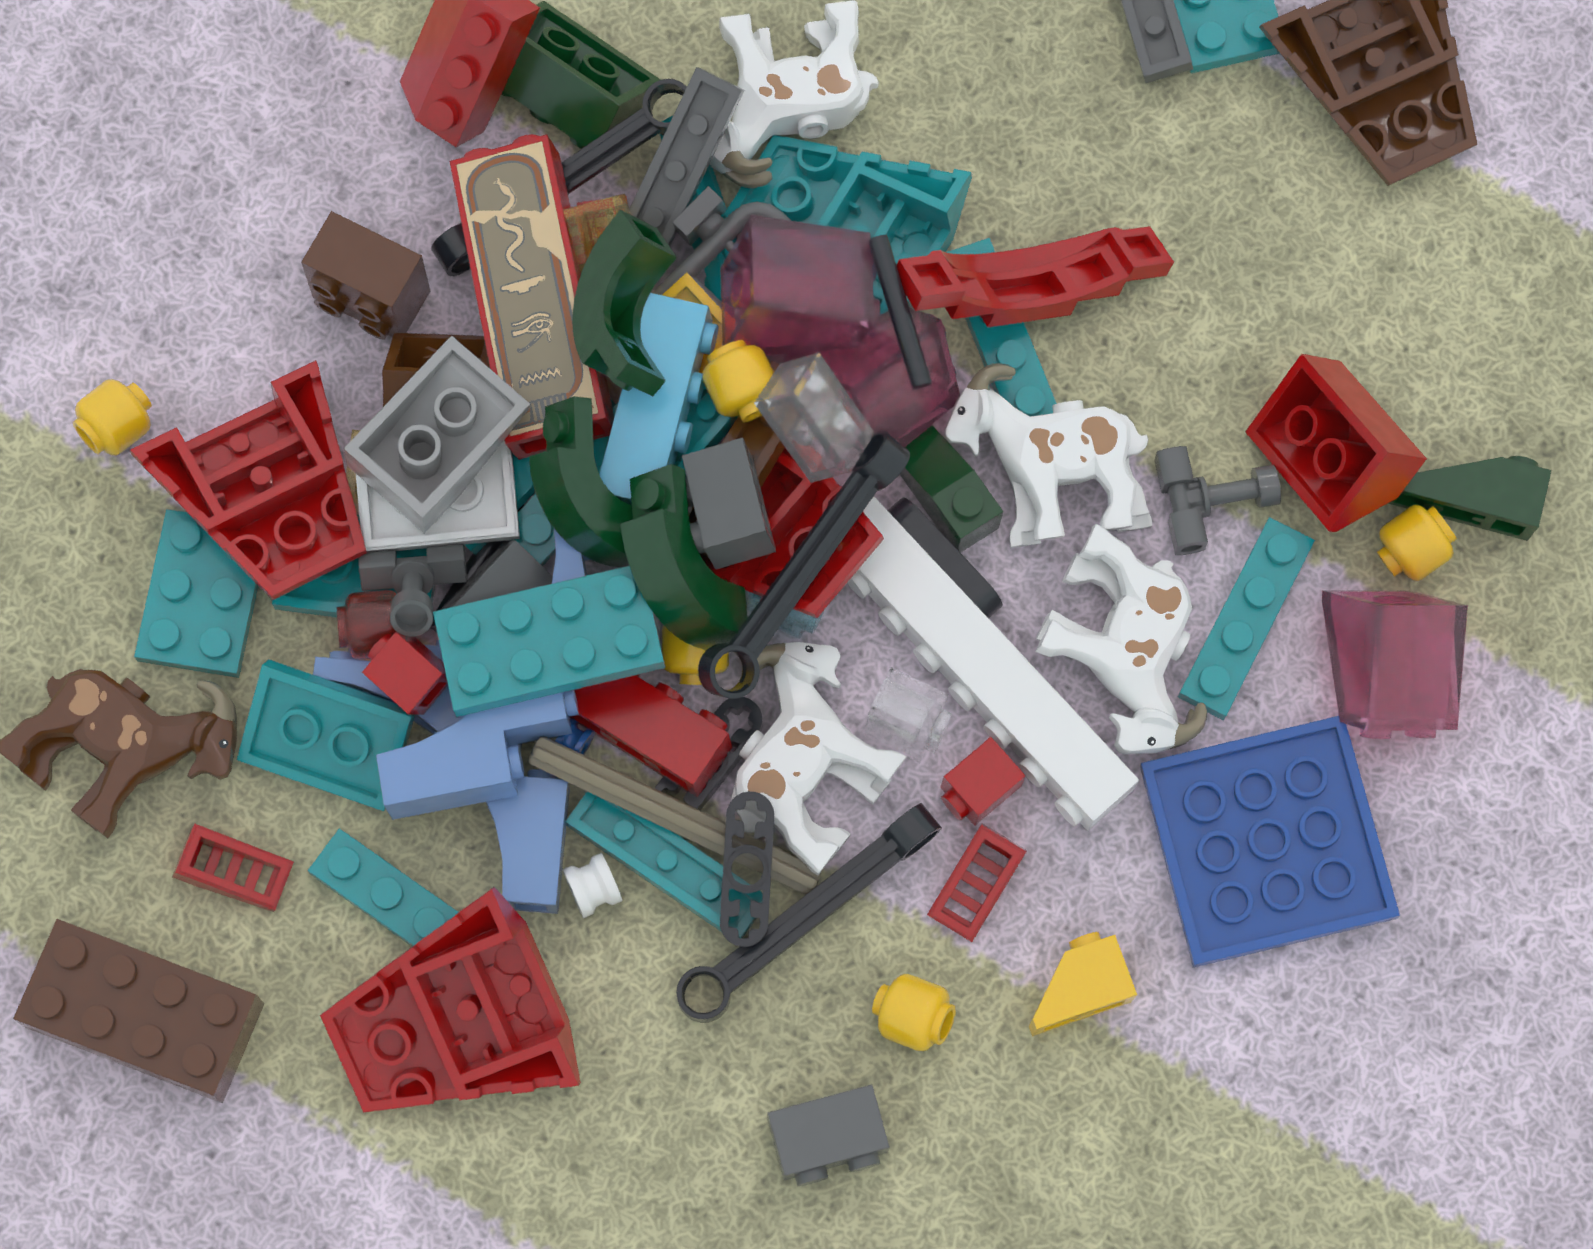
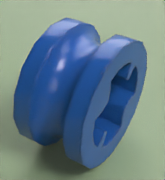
M571 718L572 734L558 736L555 742L585 755L592 743L595 731L590 728L584 731L578 728V721Z

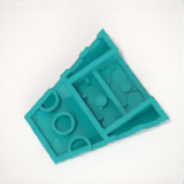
M773 135L759 159H772V165L765 170L771 172L772 180L766 185L757 188L741 187L723 216L726 219L743 204L752 202L768 203L781 210L842 269L849 280L851 290L849 306L842 316L870 340L874 341L893 329V324L868 240L879 235H888L896 265L899 259L927 256L931 251L936 250L946 252L955 236L972 180V173L954 169L953 173L931 169L930 164L911 160L909 164L882 160L879 154L863 151L860 155L839 152L837 146ZM753 222L741 231L745 237L826 303L828 302L831 294L828 284L769 226L762 222ZM907 298L908 305H909V308H910V311H911V309H912L913 306L911 305L910 301H909L908 298Z

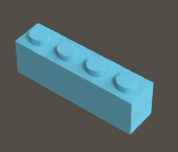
M650 293L641 317V339L645 350L666 382L654 396L648 395L634 387L630 391L622 389L599 474L611 493L627 504L632 505L630 478L669 464L675 465L678 452L686 454L693 428L692 423L686 422L690 404L700 403L704 390L703 373H699L703 355H709L714 351L718 335V325L712 323V316L707 305Z

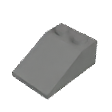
M451 336L344 448L346 465L425 534L463 493L528 411L530 403Z

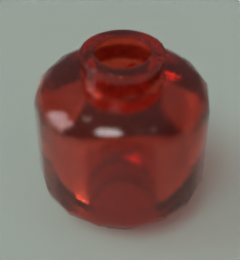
M392 590L353 592L346 597L344 606H336L339 648H348L350 656L354 659H369L368 654L383 636L386 634L392 636L397 632L390 622L391 601L396 593Z

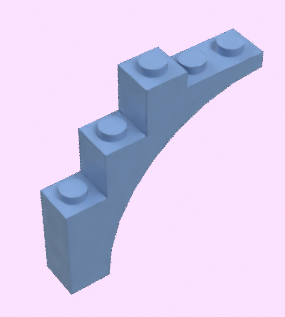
M554 529L556 557L552 584L587 576L585 561L591 559L571 547ZM575 690L468 714L455 724L418 743L377 754L383 803L392 820L518 796L516 778L524 777V768L519 746L510 747V745L536 741L540 737L552 738L572 734L569 716L579 715Z
M439 640L436 641V645H425L443 661ZM347 651L330 652L329 658L315 657L313 675L394 702L362 673L371 661L361 660L359 654ZM447 686L424 715L415 714L414 722L434 735L455 724L464 716L456 717L453 711L449 687ZM521 743V744H516V745H510V747L519 746V749H520V752H521L522 743ZM533 769L528 771L527 776L516 778L518 796L488 801L486 804L495 822L502 855V896L516 911L558 914L566 837L565 821L568 816L570 788L568 782L541 769Z

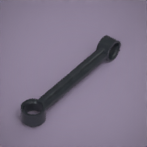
M662 79L653 83L645 92L642 109L561 162L568 194L657 134L664 135L670 122H660L653 118V106L665 94L677 93L683 96L687 86L675 79ZM459 223L442 233L431 246V251L448 276H457L471 269L462 223Z
M881 430L872 435L856 452L850 465V469L853 472L730 643L713 645L703 653L698 665V676L702 686L709 693L716 696L738 699L748 695L755 688L760 674L757 660L759 655L876 492L886 488L901 474L908 463L910 452L886 430ZM734 652L741 661L742 675L739 682L733 688L725 690L717 683L715 669L717 662L724 654Z
M922 803L908 810L894 821L878 839L771 921L761 941L752 946L738 947L713 968L698 966L688 970L679 980L676 991L677 1000L682 1012L689 1019L699 1023H709L719 1019L729 1007L732 992L899 861L907 859L921 849L941 831L942 827ZM711 976L720 982L723 990V1001L717 1009L707 1013H700L687 1006L685 991L693 978Z

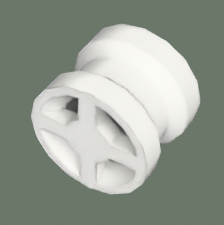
M602 853L592 856L589 864L578 868L572 865L563 869L568 886L583 918L592 915L595 908L604 903L615 905L622 902L616 882Z

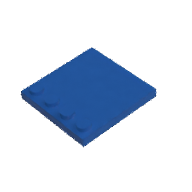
M1344 715L1146 761L1140 764L1193 968L1399 918L1400 913Z

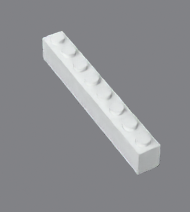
M873 497L863 512L880 531L884 540L847 584L859 597L865 598L869 595L881 608L878 615L886 627L897 636L903 632L916 646L913 649V653L918 661L931 673L939 670L952 684L948 687V691L954 700L966 711L974 708L987 722L983 726L987 735L992 737L1002 749L1009 746L1022 760L1019 763V768L1026 775L1027 779L1038 788L1044 784L1057 797L1058 800L1054 802V805L1059 813L1071 825L1076 826L1080 822L1089 831L1134 791L1139 779L885 507Z

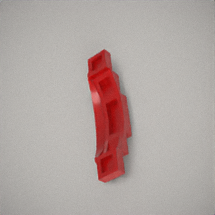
M1148 226L1125 230L1117 227L1107 228L1057 242L1001 252L952 254L936 250L931 251L927 256L899 259L897 268L905 295L915 311L945 307L951 319L981 316L987 327L1070 316L1078 301L1119 296L1127 281L1167 276L1174 261L1152 228Z

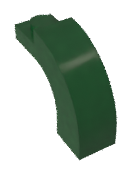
M620 209L598 238L582 270L573 305V337L578 355L584 365L607 375L612 382L626 391H630L634 387L648 395L654 396L666 380L643 346L640 332L641 317L650 292L677 257L657 228Z
M573 396L545 406L543 435L546 440L547 451L529 457L531 478L542 510L557 533L571 547L585 557L611 567L621 568L629 566L622 539L621 523L633 520L632 505L621 501L613 495L598 473L593 446L592 398Z
M669 464L630 478L633 520L621 523V532L630 569L646 603L660 622L677 638L687 644L704 650L719 643L729 644L748 618L745 587L718 577L709 569L700 556L690 529L685 470L676 465Z

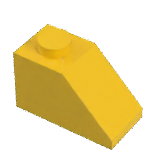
M1092 932L1069 942L1071 950L1065 951L1028 1026L1032 1036L1129 1004L1135 999L1137 992L1116 935L1101 939L1099 932Z

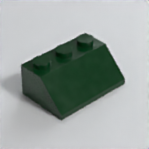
M543 1L536 4L540 7V10L501 95L514 98L527 107L534 118L543 123L552 124L567 134L575 146L582 149L642 109L645 92L653 83L661 79Z

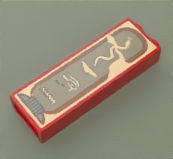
M530 134L516 138L512 144L495 149H473L468 151L464 157L449 161L490 369L530 403L528 411L505 438L506 446L518 460L547 451L546 440L543 435L545 406L573 396L592 398L593 440L610 436L614 422V413L606 375L582 363L573 337V305L583 264L559 152L547 134L542 136Z

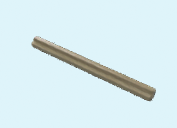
M540 737L536 741L529 756L528 762L531 765L724 856L726 822L547 737ZM744 831V839L733 836L732 847L753 845L764 850L766 841L754 839V835ZM773 845L771 879L805 895L814 889L819 882L821 872L819 875L814 874L796 855ZM745 853L739 855L734 860L763 874V864L753 854Z

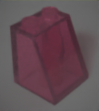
M751 215L721 266L723 345L737 340H744L746 345H756L762 348L766 356L858 348L869 330L876 328L880 316V302L873 297V282L875 281L877 271L868 245V240L871 239L870 232Z
M909 307L932 381L931 385L917 390H912L889 311L786 355L784 359L787 368L816 380L820 389L802 418L807 437L850 457H854L863 443L881 430H886L906 447L953 408L960 396L956 380V369L952 364L946 340V330L942 320L932 314L915 311L914 308Z
M1322 590V607L1340 722L1360 728V736L1371 739H1390L1392 731H1405L1404 735L1429 739L1436 738L1437 730H1458L1468 605L1415 591Z

